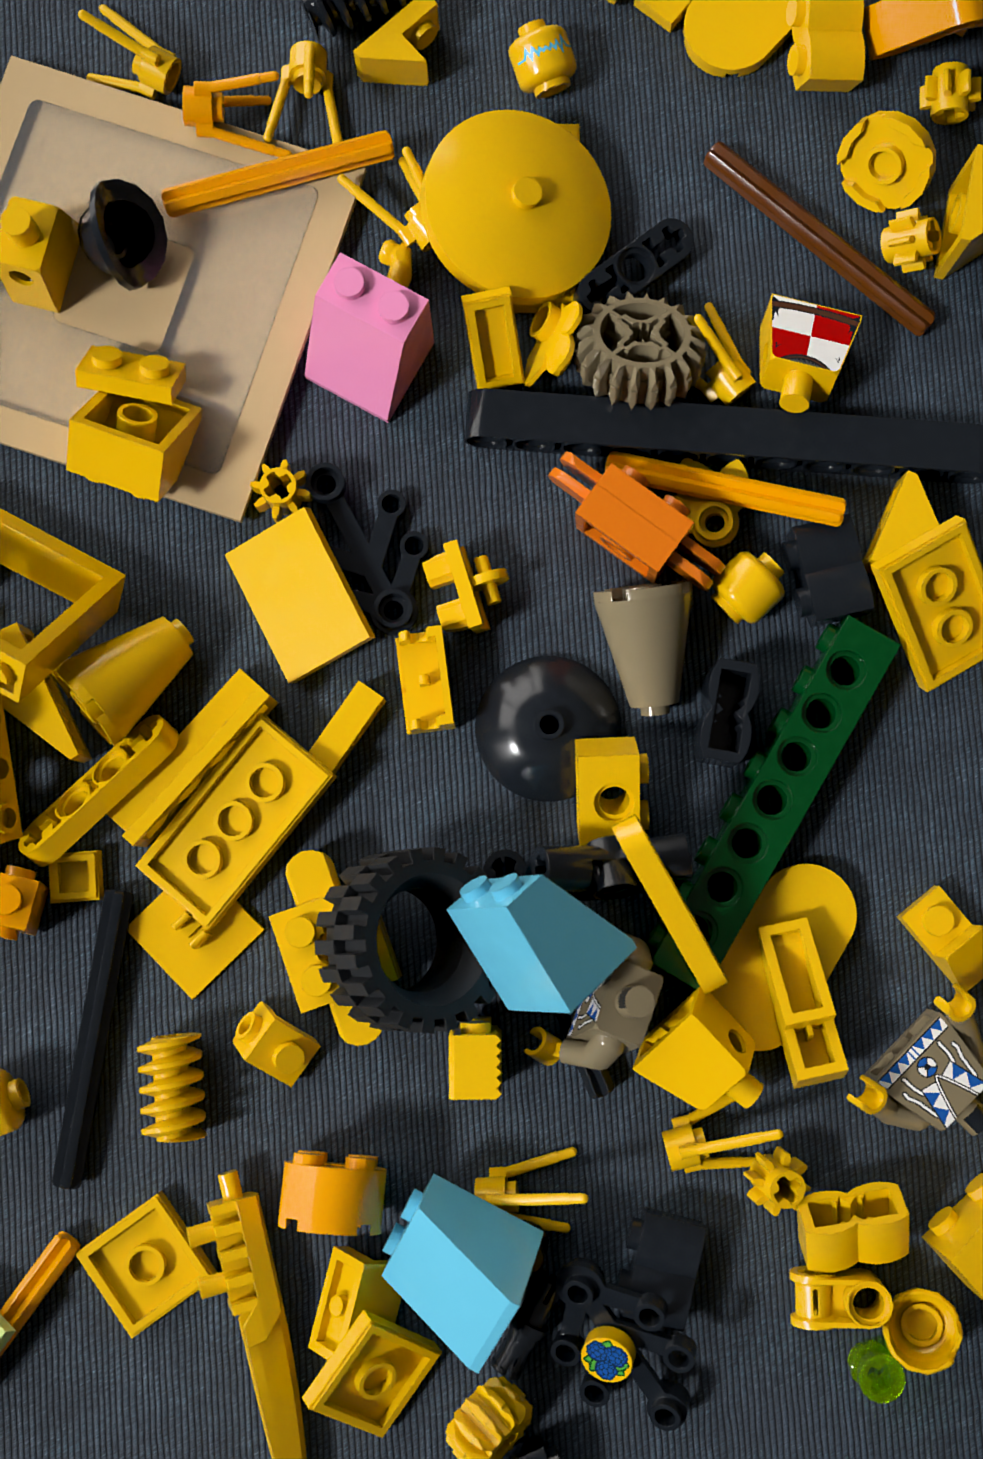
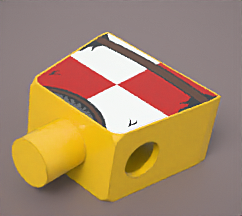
M772 294L759 330V383L764 389L780 392L779 404L782 409L790 413L806 411L810 400L817 402L827 401L859 328L862 315Z

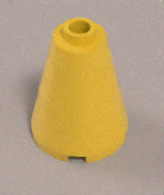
M162 616L67 658L52 674L69 698L72 697L81 710L79 711L107 743L115 746L120 741H123L193 656L189 645L194 642V639L188 629L178 619L170 622Z

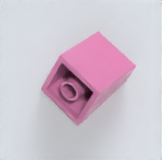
M340 252L315 295L305 378L389 423L434 344L429 299Z

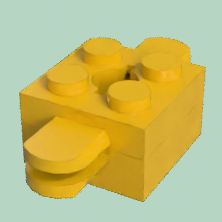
M315 850L301 851L288 862L285 873L296 907L268 916L300 1012L302 1014L329 1004L340 1037L348 1044L356 1046L367 1045L374 1041L383 1030L372 1028L370 1023L357 1022L350 1017L348 1013L353 1006H338L330 994L339 987L338 984L323 983L318 970L329 965L328 955H315V940H326L327 928L316 926L318 913L332 911L334 906L325 900L324 897L330 887L341 886L334 863L323 852ZM381 915L377 928L379 961L387 977L391 981H395L402 974Z

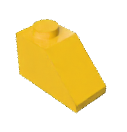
M908 470L895 483L863 560L867 573L874 575L871 564L939 525L918 474Z

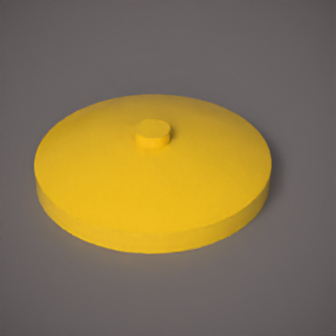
M495 110L475 115L454 127L443 138L424 173L420 205L422 221L429 242L446 269L456 279L476 293L509 286L513 305L546 303L547 301L560 298L577 287L583 277L593 270L605 250L611 228V203L604 177L594 158L581 142L566 129L547 118L518 110Z

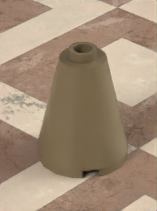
M690 580L671 581V585L664 586L662 584L650 583L593 592L594 605L629 706L631 708H640L641 716L669 714L670 705L679 702L693 593L692 581Z

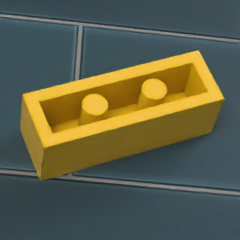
M358 680L309 750V753L336 774L385 704L386 700L384 697Z

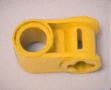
M797 1266L789 1270L790 1280L795 1282V1311L790 1315V1321L794 1327L815 1331L834 1328L875 1329L887 1323L892 1315L893 1301L890 1293L879 1278L867 1269L848 1268L833 1273H817L809 1271L807 1266ZM864 1288L876 1290V1299L873 1304L866 1308L853 1306V1300L858 1291Z

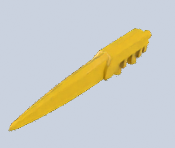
M238 1170L226 1171L218 1174L222 1198L206 1203L211 1221L186 1228L190 1248L216 1241L217 1255L221 1263L222 1272L197 1279L201 1299L227 1292L228 1305L232 1315H239L240 1331L271 1458L307 1459L293 1350L259 1193H243Z

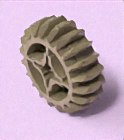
M627 292L624 300L609 296L605 305L594 304L592 312L583 315L577 334L574 337V363L576 365V372H579L582 377L583 385L592 386L595 397L609 395L611 405L619 401L628 402L631 410L636 404H645L652 410L657 401L670 406L675 397L685 398L690 387L696 386L706 358L705 339L694 322V315H685L683 305H668L667 296L659 301L650 299L648 292L643 298H634Z

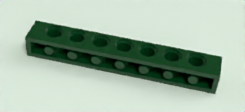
M850 615L846 616L837 625L829 623L822 632L815 645V648L821 651L818 659L812 668L808 665L802 668L791 687V690L797 693V696L789 710L781 707L770 723L767 733L771 734L773 738L765 752L763 753L757 749L745 767L743 775L749 778L740 796L732 792L718 816V818L725 822L716 838L708 835L696 853L694 861L699 863L700 866L691 882L683 879L677 887L692 915L699 916L705 921L707 926L705 938L719 964L722 963L901 644ZM832 662H841L849 668L851 680L847 686L840 685L832 679L830 674ZM810 703L818 704L825 709L827 723L824 728H816L808 722L806 709ZM786 745L797 747L803 755V765L798 772L787 769L782 762L781 754ZM763 787L773 789L779 796V808L773 815L762 812L758 807L757 795ZM739 830L750 832L755 839V850L748 858L738 856L732 847V839ZM718 872L725 874L731 882L729 896L719 902L712 899L707 890L710 877ZM659 921L646 941L651 951L653 964L697 989L700 986L666 925Z

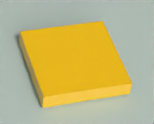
M162 1190L75 1253L131 1339L199 1290L197 1279L218 1273L200 1246L190 1248L186 1232L187 1226Z
M363 1309L302 1396V1399L308 1409L383 1438L442 1351L435 1341Z

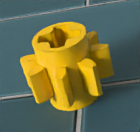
M946 62L936 66L932 71V75L925 76V85L920 87V110L930 109L932 121L940 125H953L968 118L969 111H975V102L981 101V77L971 78V69L963 62Z
M919 207L896 212V219L889 220V227H885L881 234V250L887 263L893 264L894 267L901 265L903 274L926 269V262L933 261L932 255L938 254L941 248V231L937 220L934 217H928V215L921 216Z
M283 459L280 467L272 469L266 464L261 465L264 474L260 482H250L252 490L263 496L256 500L254 506L259 513L271 508L272 518L275 523L281 521L283 515H289L299 510L302 501L310 502L313 499L309 491L300 489V486L306 483L307 475L305 471H298L293 475L286 459ZM282 485L287 489L289 495L281 499L275 493L274 488Z
M780 1146L775 1148L773 1154L762 1155L760 1152H756V1159L751 1164L750 1169L743 1172V1175L754 1186L746 1194L748 1198L757 1206L763 1205L773 1216H778L781 1208H793L797 1211V1205L804 1198L805 1192L811 1190V1187L805 1183L801 1176L807 1170V1165L797 1157L791 1158V1155Z

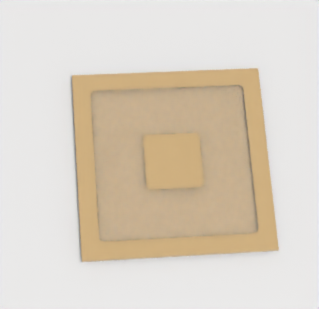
M11 56L0 84V218L3 211L7 209L9 199L12 196H17L57 206L79 223L80 217L89 207L90 192L95 184L102 180L121 179L139 186L153 199L163 216L168 242L166 258L157 276L143 287L132 291L121 286L112 274L105 273L96 267L87 258L79 243L59 313L13 302L0 279V444L66 465L69 419L98 392L76 387L75 369L92 345L114 346L125 352L146 356L161 355L168 360L186 363V381L176 399L203 408V413L179 478L163 497L242 523L253 493L250 482L257 481L262 468L261 465H263L311 330L315 295L336 260L357 201L337 181V177L340 174H344L361 188L367 173L366 168L361 167L174 218L169 217L161 197V191L164 188L279 157L270 156L215 138L197 137L196 127L184 125L182 109ZM215 123L217 128L265 142L263 135L226 123ZM272 139L269 143L289 150L293 154L308 150L276 139Z

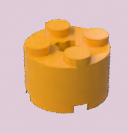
M298 1150V1152H294L293 1160L284 1162L278 1227L286 1229L290 1225L291 1219L298 1220L297 1231L357 1236V1229L361 1225H371L370 1236L381 1234L387 1169L378 1167V1156L348 1154L345 1163L327 1162L328 1152Z

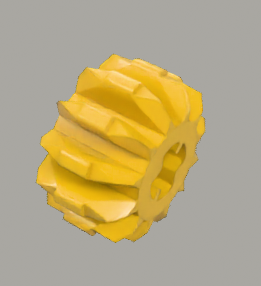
M504 1376L489 1378L484 1385L478 1386L470 1397L465 1398L462 1406L454 1412V1418L447 1424L446 1442L453 1449L452 1453L458 1459H502L509 1450L513 1449L514 1444L524 1435V1430L531 1423L533 1406L525 1399L526 1395Z

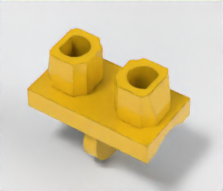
M457 539L444 543V553L438 554L422 563L430 588L435 590L455 583L459 599L436 606L442 629L447 633L471 629L476 634L490 630L479 591L484 592L488 606L500 603L502 600L497 586L509 580L507 569L498 568L492 570L488 555H482L474 558L478 572L474 576L465 547L460 546Z

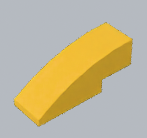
M807 917L759 927L757 934L768 988L794 1089L844 1078L849 1068L834 1022L836 1011Z

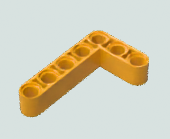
M881 0L865 7L863 22L869 60L897 55L961 30L983 27V0Z

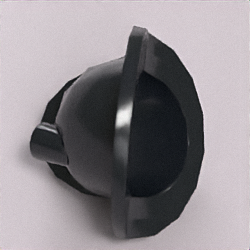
M121 179L102 180L96 183L90 192L89 207L79 219L77 234L80 246L87 258L96 267L105 273L112 274L116 281L127 290H137L157 276L165 261L168 238L163 216L153 199L135 184Z

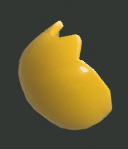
M919 1287L896 1294L892 1299V1315L888 1322L882 1326V1333L889 1353L909 1371L930 1375L948 1369L954 1364L963 1340L962 1324L959 1321V1315L954 1305L940 1293Z

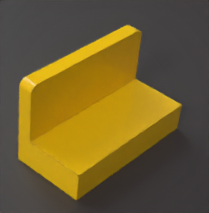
M333 1246L308 1348L328 1360L363 1309L390 1322H396L402 1297L381 1276L388 1260H372L349 1246Z

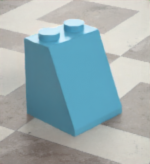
M512 873L502 878L488 879L487 876L477 877L461 888L459 891L461 897L446 909L509 1011L572 1013L637 948L632 938L543 875L518 876L516 873Z
M433 1173L424 1192L414 1188L400 1216L407 1221L406 1225L403 1226L397 1222L395 1223L382 1250L389 1254L390 1257L381 1276L468 1369L479 1373L520 1307L544 1231Z

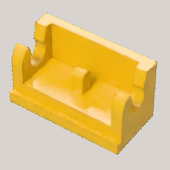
M442 625L428 626L425 632L410 633L408 630L399 632V638H395L407 735L456 729Z

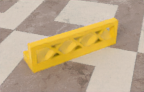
M239 669L179 734L178 744L174 751L107 813L125 831L122 837L132 846L148 847L181 810L258 713H263L267 716L278 704L270 694L242 669Z

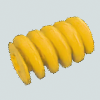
M189 1032L156 1036L137 1047L138 1053L152 1056V1061L138 1067V1073L153 1076V1082L140 1087L139 1093L154 1097L153 1103L140 1108V1114L155 1117V1123L141 1129V1135L156 1138L157 1142L164 1143L199 1140L207 1136L205 1130L192 1127L205 1120L206 1112L202 1109L191 1107V1105L205 1098V1092L202 1089L190 1086L204 1077V1071L189 1066V1064L201 1059L203 1053L201 1049L187 1046L188 1043L199 1039L202 1036L201 1033Z

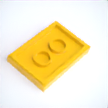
M302 507L225 554L288 683H296L376 638L311 508Z
M955 515L870 565L919 688L927 693L983 660V566L966 520Z

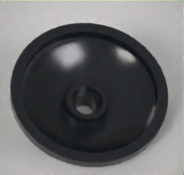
M533 657L508 667L492 681L485 691L476 714V743L487 770L507 790L533 801H563L576 797L575 739L621 737V717L611 690L590 668L564 657ZM544 717H553L557 720L559 729L555 733L546 734L542 732L539 723Z

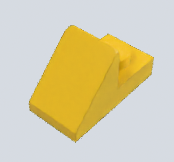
M435 0L411 1L353 50L358 77L363 82L427 86L429 84L427 62L416 49L423 50L429 46L440 30L438 3Z
M939 885L932 886L896 916L952 984L957 983L968 992L983 979V925L971 924Z

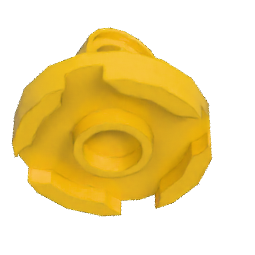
M878 111L862 118L843 138L837 154V165L841 163V172L844 177L841 184L844 191L858 205L873 212H884L886 209H904L909 207L929 187L936 170V149L929 132L915 118L899 111Z

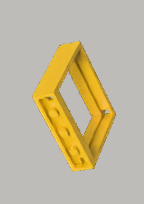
M0 508V564L73 602L67 610L22 649L0 638V693L19 703L118 612L126 575ZM14 679L15 685H12L9 682H11Z

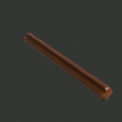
M718 141L709 149L703 162L706 168L914 335L921 336L932 325L937 316L932 309L726 144Z

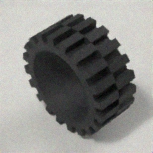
M438 847L382 852V854L364 857L359 860L361 866L348 867L339 877L346 884L345 886L329 888L324 899L334 906L332 911L318 913L316 926L327 928L326 940H315V955H328L329 965L318 969L323 983L338 984L339 987L330 996L338 1006H353L348 1015L354 1020L370 1023V1027L380 1030L433 1034L434 1031L448 1032L458 1028L457 1021L470 1022L480 1014L473 1003L489 1004L496 992L488 986L489 978L446 910L461 897L459 891L465 884L477 877L487 876L479 866L465 867L468 857L458 852L445 853L446 848ZM402 891L417 897L429 910L435 924L437 938L435 956L429 970L419 982L408 989L400 988L387 977L381 967L377 951V928L381 913L387 903Z

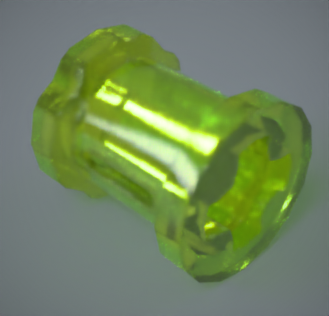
M868 1340L857 1343L850 1350L847 1358L850 1374L859 1384L861 1391L867 1398L876 1403H890L902 1394L906 1384L905 1373L900 1363L891 1356L888 1349L882 1343ZM871 1367L878 1370L884 1367V1370L880 1375L874 1372L868 1375V1371L871 1369Z

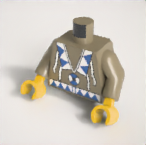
M625 933L633 939L637 948L577 1007L566 1039L562 1042L541 1027H534L530 1030V1033L542 1040L537 1049H524V1052L546 1066H551L560 1059L563 1064L603 1070L612 1066L620 1055L639 1048L645 1038L663 985V976L651 971L653 961L649 946L640 938Z
M957 983L952 985L956 993L949 1003L940 996L935 997L934 1004L946 1014V1017L940 1012L926 1009L885 1053L859 1077L866 1085L862 1095L855 1098L848 1094L847 1100L887 1125L914 1131H921L928 1126H932L942 1132L956 1120L971 1136L981 1133L983 1131V1104L976 1097L983 1091V1041L978 1023L973 1014L976 1008L975 999Z

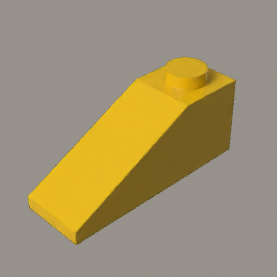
M17 622L0 630L1 639L20 649L35 638L32 630ZM52 673L19 703L1 694L3 708L67 758L81 763L92 759ZM13 679L9 683L15 685V680Z

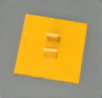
M163 891L129 924L128 933L193 1000L265 929L236 900L214 929L207 930Z

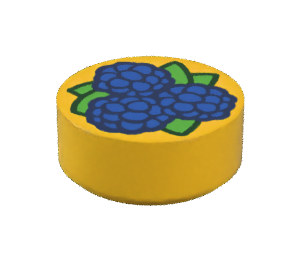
M600 1326L591 1330L586 1337L581 1352V1360L585 1369L592 1376L604 1382H619L628 1377L636 1356L635 1345L631 1338L622 1330L611 1326Z

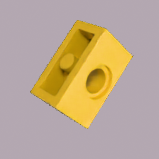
M635 736L575 739L576 812L579 845H586L600 837L615 835L612 826L634 814L639 819L644 830H649L648 801L640 800V784L649 783L647 753L639 754ZM610 787H619L625 790L621 796L615 799H605L600 796L604 790Z

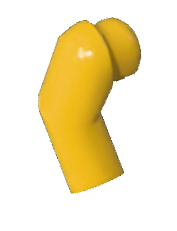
M389 239L381 247L379 261L390 266L387 274L389 279L408 288L412 279V250L403 242L398 244L396 241Z

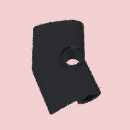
M684 833L649 838L676 887H678L683 879L692 877L690 853ZM615 835L594 839L586 845L539 846L529 857L521 876L543 875L578 901L614 900L646 892Z

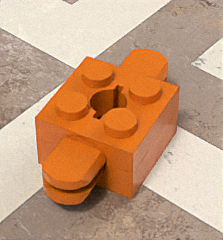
M566 451L559 460L564 467L593 488L589 490L569 474L556 467L548 474L549 479L555 485L582 503L575 512L576 528L651 583H655L665 568L669 566L685 579L692 581V584L699 589L709 591L714 584L711 578L677 552H682L715 575H720L726 567L720 559L688 537L694 522L688 518L691 512L683 503L668 494L663 499L646 488L650 483L648 479L628 465H625L621 470L611 463L602 475L573 453Z

